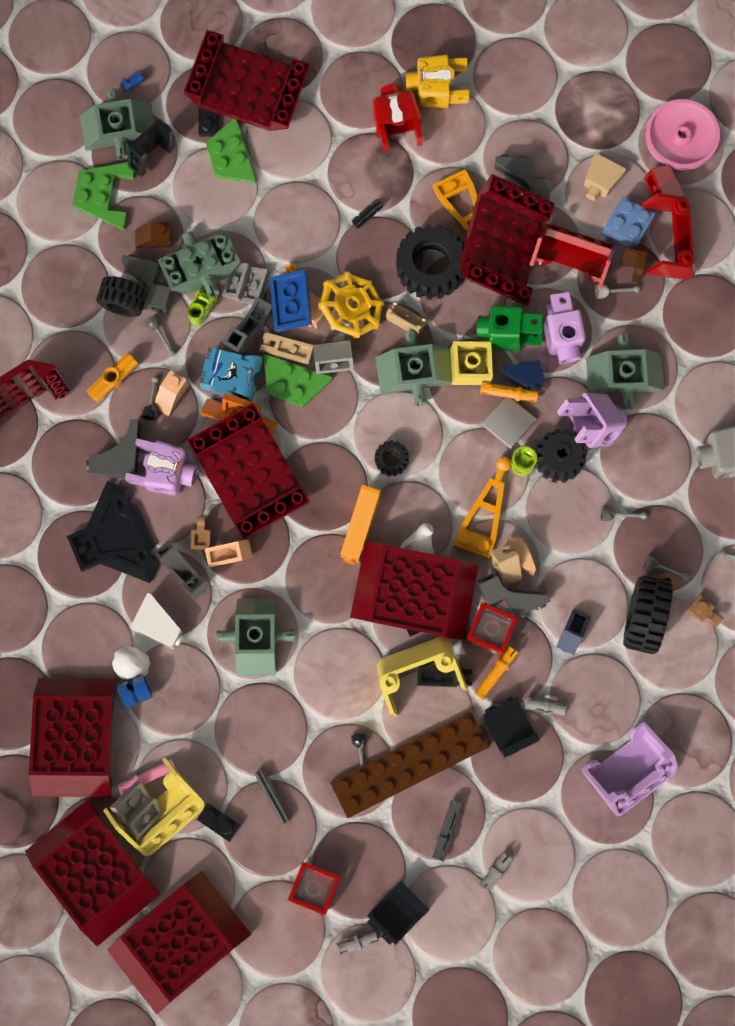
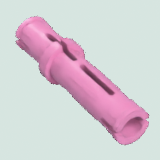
M170 759L169 762L174 766L173 760ZM162 763L140 775H133V778L117 786L120 789L121 795H123L136 781L142 782L144 786L167 775L170 770L165 763Z

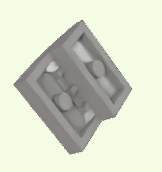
M240 262L226 278L221 295L235 301L253 305L257 297L262 299L270 272L268 269L251 267L248 263Z
M506 397L482 423V426L511 449L537 419L512 398Z
M136 781L110 807L124 828L137 840L164 814L157 800L148 795L142 782Z

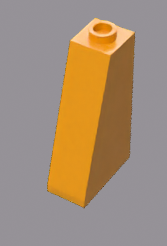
M365 485L361 486L341 550V557L347 563H359L361 560L365 541L367 542L381 501L380 490Z

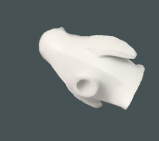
M429 523L421 524L401 544L400 548L434 555L432 546L434 529Z

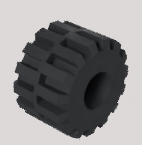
M555 429L553 433L548 432L545 434V437L539 442L536 449L537 470L543 473L542 477L546 480L549 477L552 479L551 482L557 483L559 480L561 483H565L568 479H574L582 470L586 462L587 449H584L585 443H577L575 441L577 433L572 435L568 429H565L564 432H560V429ZM561 451L564 452V455H563L562 458L559 457V453H560Z

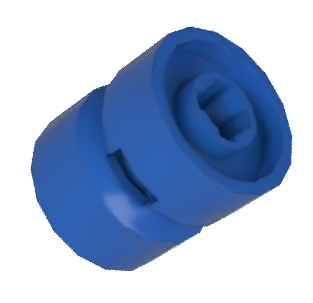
M144 675L134 678L132 683L127 681L117 685L126 708L137 705L139 700L144 702L153 698Z

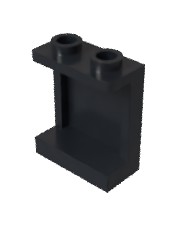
M400 881L367 915L369 918L367 923L375 931L379 928L384 933L381 937L389 945L392 943L397 945L430 909Z

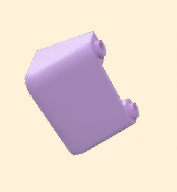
M645 722L635 725L630 731L631 740L602 763L598 760H590L581 769L616 816L625 814L674 776L678 770L674 753Z

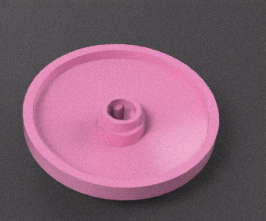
M686 99L672 100L658 107L651 115L646 127V144L652 156L662 165H670L671 169L692 170L704 165L712 158L719 144L720 128L713 113L702 104Z

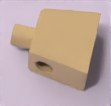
M595 153L584 182V186L589 189L586 197L592 201H595L598 195L607 197L623 179L626 168Z

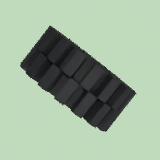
M390 440V442L387 443L385 441L383 445L380 444L378 446V449L375 451V465L378 471H381V474H387L388 477L393 475L395 477L397 474L401 475L407 469L409 455L408 450L405 449L403 444L401 445L399 441L393 442V440ZM389 452L397 453L399 456L398 463L388 465L384 460L385 455Z

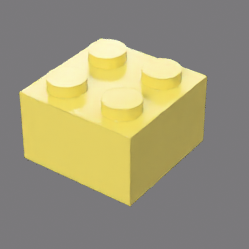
M454 341L450 348L452 385H481L482 382L490 383L493 378L491 342Z

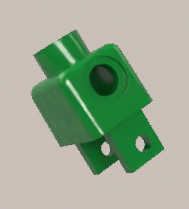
M495 305L491 307L490 316H478L477 338L489 339L491 348L495 350L520 352L521 345L542 346L543 314H529L522 309V306ZM537 320L538 323L536 325L531 324V321Z

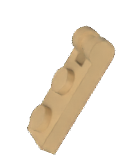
M264 333V342L259 348L261 353L309 365L313 353V345L271 333ZM271 342L276 343L275 347H270Z

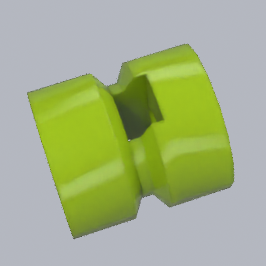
M528 446L517 448L511 460L512 471L521 477L530 475L537 463L536 452Z

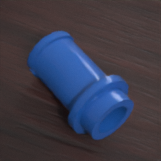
M138 71L127 79L123 78L120 84L125 92H130L133 87L144 82V78Z

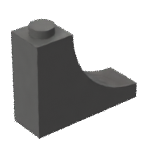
M130 419L128 431L118 445L104 453L90 455L89 460L86 461V471L92 478L125 479L126 473L137 475L139 449L135 442L136 439H140L141 429L138 419Z

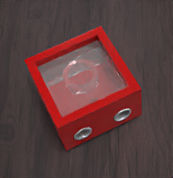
M481 602L466 642L502 657L518 617Z
M302 862L288 901L326 915L341 877Z

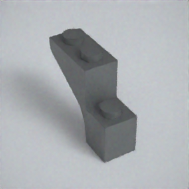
M496 156L494 168L498 173L521 185L526 190L549 200L550 179L543 177L532 179L533 158H528L527 156Z
M123 255L122 263L125 269L149 291L147 302L149 310L168 314L173 292L166 284L159 283L157 285L161 272L159 263L153 259H140L136 255Z
M494 573L476 581L483 599L488 605H497L503 601L502 599H505L511 615L518 618L527 616L534 609L540 610L546 607L547 603L551 602L550 598L543 592L504 588L498 576Z

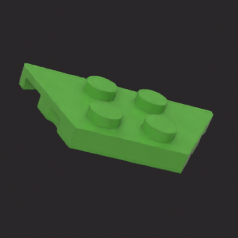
M232 119L206 142L215 176L219 179H231L238 182L243 180L254 184L256 183L238 122Z
M264 354L268 396L304 408L313 397H316L333 380L330 376L316 374V371Z

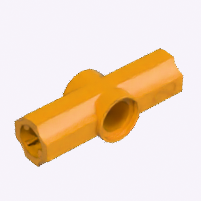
M126 353L112 367L105 369L103 375L86 392L95 402L99 403L113 389L118 388L122 384V380L139 364L130 354ZM111 375H117L115 380L108 381Z

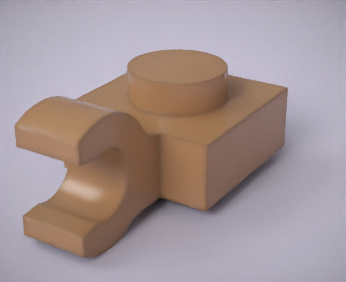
M197 517V530H191V550H205L211 547V531L205 530V517Z
M701 595L687 609L701 623L706 619L714 627H717L723 620L712 612L715 607Z

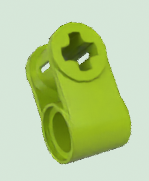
M202 287L199 288L187 309L189 320L193 325L203 324L218 300V296L213 295V298H209L207 292ZM195 312H200V313H201V314H200L199 316H197V317L192 316V314L195 313Z

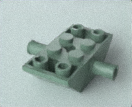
M112 88L113 95L110 89L106 91L108 103L94 105L80 116L85 151L115 146L117 159L123 160V154L125 160L128 158L126 144L133 142L155 123L153 110L150 103L134 99L119 101L118 90Z
M227 231L196 243L192 232H187L189 239L186 233H184L182 239L186 248L158 259L171 291L189 293L198 291L202 287L205 288L208 297L213 298L212 290L215 296L219 294L215 283L226 279L238 266L240 259Z
M409 331L404 333L405 348L393 349L375 357L380 394L413 390L414 405L419 406L420 398L421 406L427 404L424 388L452 385L450 347L435 344L418 346L416 331H411V338Z
M623 334L617 336L619 350L605 351L586 357L588 393H621L623 410H627L628 407L629 410L635 409L633 393L664 391L662 355L646 349L630 350L629 335L625 334L623 338Z
M276 598L237 599L235 629L216 631L217 636H224L216 637L217 643L234 642L237 676H276V643L278 641L295 642V636H287L295 635V629L278 630L276 628ZM255 632H258V634L260 635V637H258L257 640H254L253 637H251V635H254Z

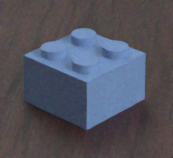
M622 197L607 222L602 235L626 248L636 250L652 224L655 213Z

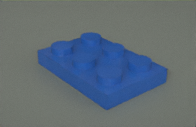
M299 270L270 277L275 331L281 332L312 325L307 271Z

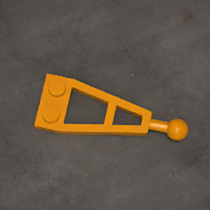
M466 169L433 184L432 188L441 204L467 234L469 229L467 223L471 221L472 213L461 217L448 201V199L469 190L473 206H475L476 190Z
M505 456L498 458L496 462L498 470L495 478L489 479L461 524L453 544L454 547L487 559L490 558V550L493 549L497 537L505 484L501 481L505 471H508L511 467V460ZM491 487L498 488L496 506L483 502ZM478 508L494 513L491 538L466 530Z

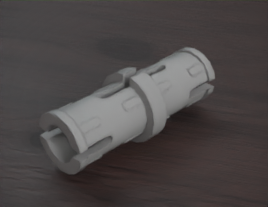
M527 696L525 709L541 711L542 714L553 713L564 716L566 703L549 701L548 698L537 699Z
M502 853L493 867L490 866L489 873L479 883L484 888L489 882L485 888L487 892H490L497 880L503 877V872L513 861L508 857L503 863L507 857L505 853Z
M375 930L365 934L353 935L352 938L337 942L336 944L341 956L351 951H360L366 946L379 943Z

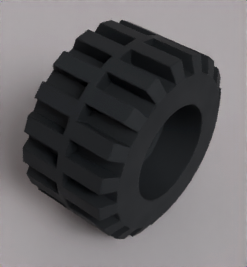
M108 276L102 279L96 302L112 313L127 317H138L142 313L148 292L131 280Z

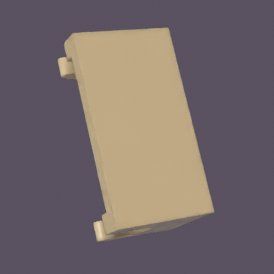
M396 301L393 302L392 308L386 312V320L409 331V333L416 331V337L420 336L428 323L426 318H421L400 306Z
M510 545L490 550L494 574L498 576L504 588L522 580L517 551H512L509 554L504 553L510 550Z

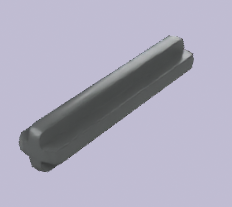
M265 770L257 771L255 777L281 824L289 822L291 818Z

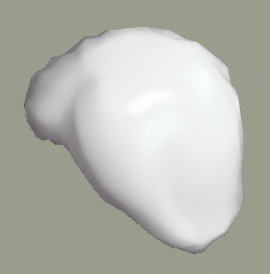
M122 646L115 651L112 665L114 671L121 679L132 682L138 676L147 675L150 660L147 654L137 648Z

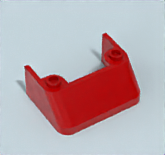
M657 193L641 203V207L672 213L675 262L663 260L646 270V274L688 280L696 273L692 217L689 202L681 196Z
M545 224L538 238L530 265L533 266L535 261L542 266H546L552 261L587 273L586 276L589 278V281L599 283L598 288L601 289L616 247L608 242L554 224Z

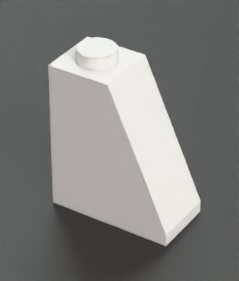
M147 593L130 628L175 650L176 646L179 647L184 638L182 636L183 632L155 598Z

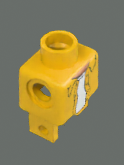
M447 54L420 57L417 61V71L406 72V91L411 90L414 94H418V103L422 108H449V104L469 103V90L449 91V84L454 79V72H467V58L448 59Z

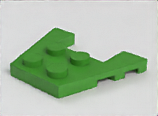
M128 162L79 171L73 207L88 215L102 219L108 224L117 226L118 229L125 230L127 213L109 210L115 178L134 180L135 172L128 167Z

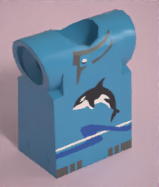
M208 347L199 382L201 390L223 395L227 393L253 401L256 390L254 380L260 373L263 357L243 356Z

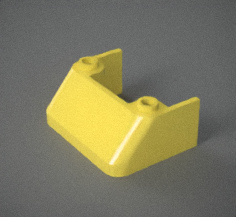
M437 637L384 657L378 662L377 669L380 686L390 715L394 717L399 716L391 695L400 687L398 674L435 661L437 668L441 672L448 673L455 670L461 688L464 691L468 690L452 643L448 638Z
M165 757L162 761L170 770L163 780L167 790L156 799L164 814L138 840L124 828L107 808L103 810L114 828L144 856L154 854L201 813L205 806L204 801Z

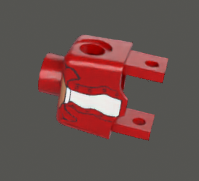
M395 83L383 86L379 91L380 96L373 99L376 136L381 140L383 153L389 152L387 136L414 131L417 146L423 145L421 114L413 91L402 92L401 86Z

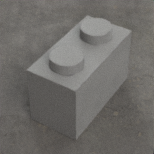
M350 341L313 345L316 374L354 370Z

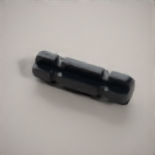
M375 199L372 205H368L359 213V216L352 219V224L356 228H360L363 222H367L376 214V211L383 208L382 202L379 199Z

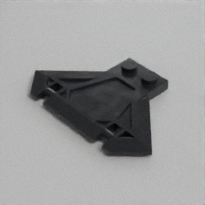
M107 481L87 527L67 536L81 572L98 565H103L151 583L160 561L155 555L152 556L150 549L155 546L137 503L130 504L129 498L133 497L130 489ZM122 502L123 508L119 509L117 503ZM143 553L145 559L140 560L139 554Z

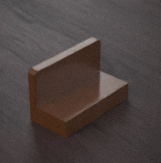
M625 248L620 265L633 267L632 282L639 283L645 268L648 252Z

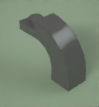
M257 297L244 320L237 327L231 326L222 343L239 353L245 352L256 341L266 326L265 322L273 310L272 305Z
M168 541L153 553L195 599L204 594L210 586Z

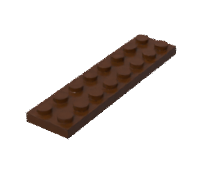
M469 712L330 782L348 819L489 748L472 712Z

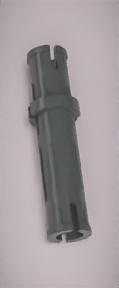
M453 800L450 801L451 803L440 835L436 838L438 841L432 858L444 862L449 845L452 844L451 838L463 806L462 803Z

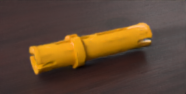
M486 382L481 383L480 394L535 403L538 398L537 390L523 389L521 386L509 387Z
M508 646L502 657L495 661L496 665L474 694L485 700L503 673L510 669L509 665L519 653Z

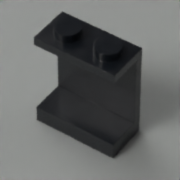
M158 120L128 145V167L140 177L146 174V155L159 145L169 154L172 152V130L170 126Z
M509 697L502 701L503 705L497 708L493 705L485 709V714L482 716L503 759L540 741L519 703V698L513 699V697Z

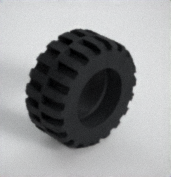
M431 224L425 225L423 229H421V226L415 228L414 233L412 231L408 232L406 239L401 240L400 247L396 253L397 275L403 287L407 286V291L411 294L416 292V297L422 298V295L427 296V300H432L434 296H437V299H441L443 294L446 293L449 296L453 293V289H458L461 281L464 280L459 267L464 243L460 242V237L457 234L452 235V230L449 228L444 230L441 225L431 227ZM425 250H437L448 258L449 266L440 274L428 275L420 272L415 267L414 259Z
M645 575L638 577L631 597L623 636V645L627 649L648 654H655L659 651L671 610L673 585L670 581Z

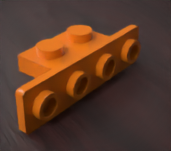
M225 393L222 403L207 399L201 410V415L221 421L251 403L255 404L260 413L261 405L254 401H248L236 395ZM262 417L270 434L273 435L277 422Z

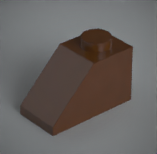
M169 221L150 222L135 230V248L172 247V227Z

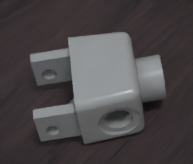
M734 425L712 431L706 438V445L696 448L699 468L711 467L715 479L735 477Z

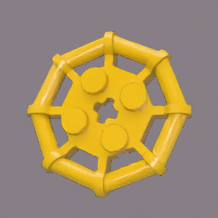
M345 271L344 274L331 280H326L323 283L324 289L318 307L323 311L332 330L335 329L352 335L354 338H359L360 335L379 328L382 308L385 306V303L374 288L373 281ZM343 282L346 283V286L342 288L336 286ZM352 282L363 286V288L360 287L358 289L354 287L355 285H353ZM366 290H368V292H369V294H370V296L372 297L373 300L370 299V297L368 296ZM332 291L335 293L333 301H328ZM349 300L356 303L354 308L349 305ZM371 307H375L373 316L369 312ZM330 308H334V310L336 311L339 317L337 320L332 314ZM365 319L369 322L368 324L359 328L360 321ZM343 320V322L345 323H352L353 328L343 325L340 322Z

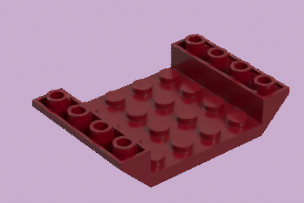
M207 29L183 94L202 109L268 131L288 129L310 64L293 58L290 65L224 43V35Z
M491 174L476 198L459 263L463 278L520 304L529 306L533 288L527 286L531 270L530 262L540 235L542 223L551 219L554 203Z
M26 360L0 376V417L8 416L12 413L13 409L26 405L29 399L42 395L46 389L49 390L55 400L67 396L71 389L54 364Z
M254 403L247 405L186 440L243 540L310 503Z
M365 541L350 618L465 640L479 564Z
M38 678L33 694L29 781L32 797L111 798L113 699H116L117 679Z
M87 800L25 850V853L32 867L78 928L98 947L160 896L161 893L152 881L142 873L99 817L101 815L95 807Z
M201 871L119 937L107 951L157 1015L252 934L203 871Z

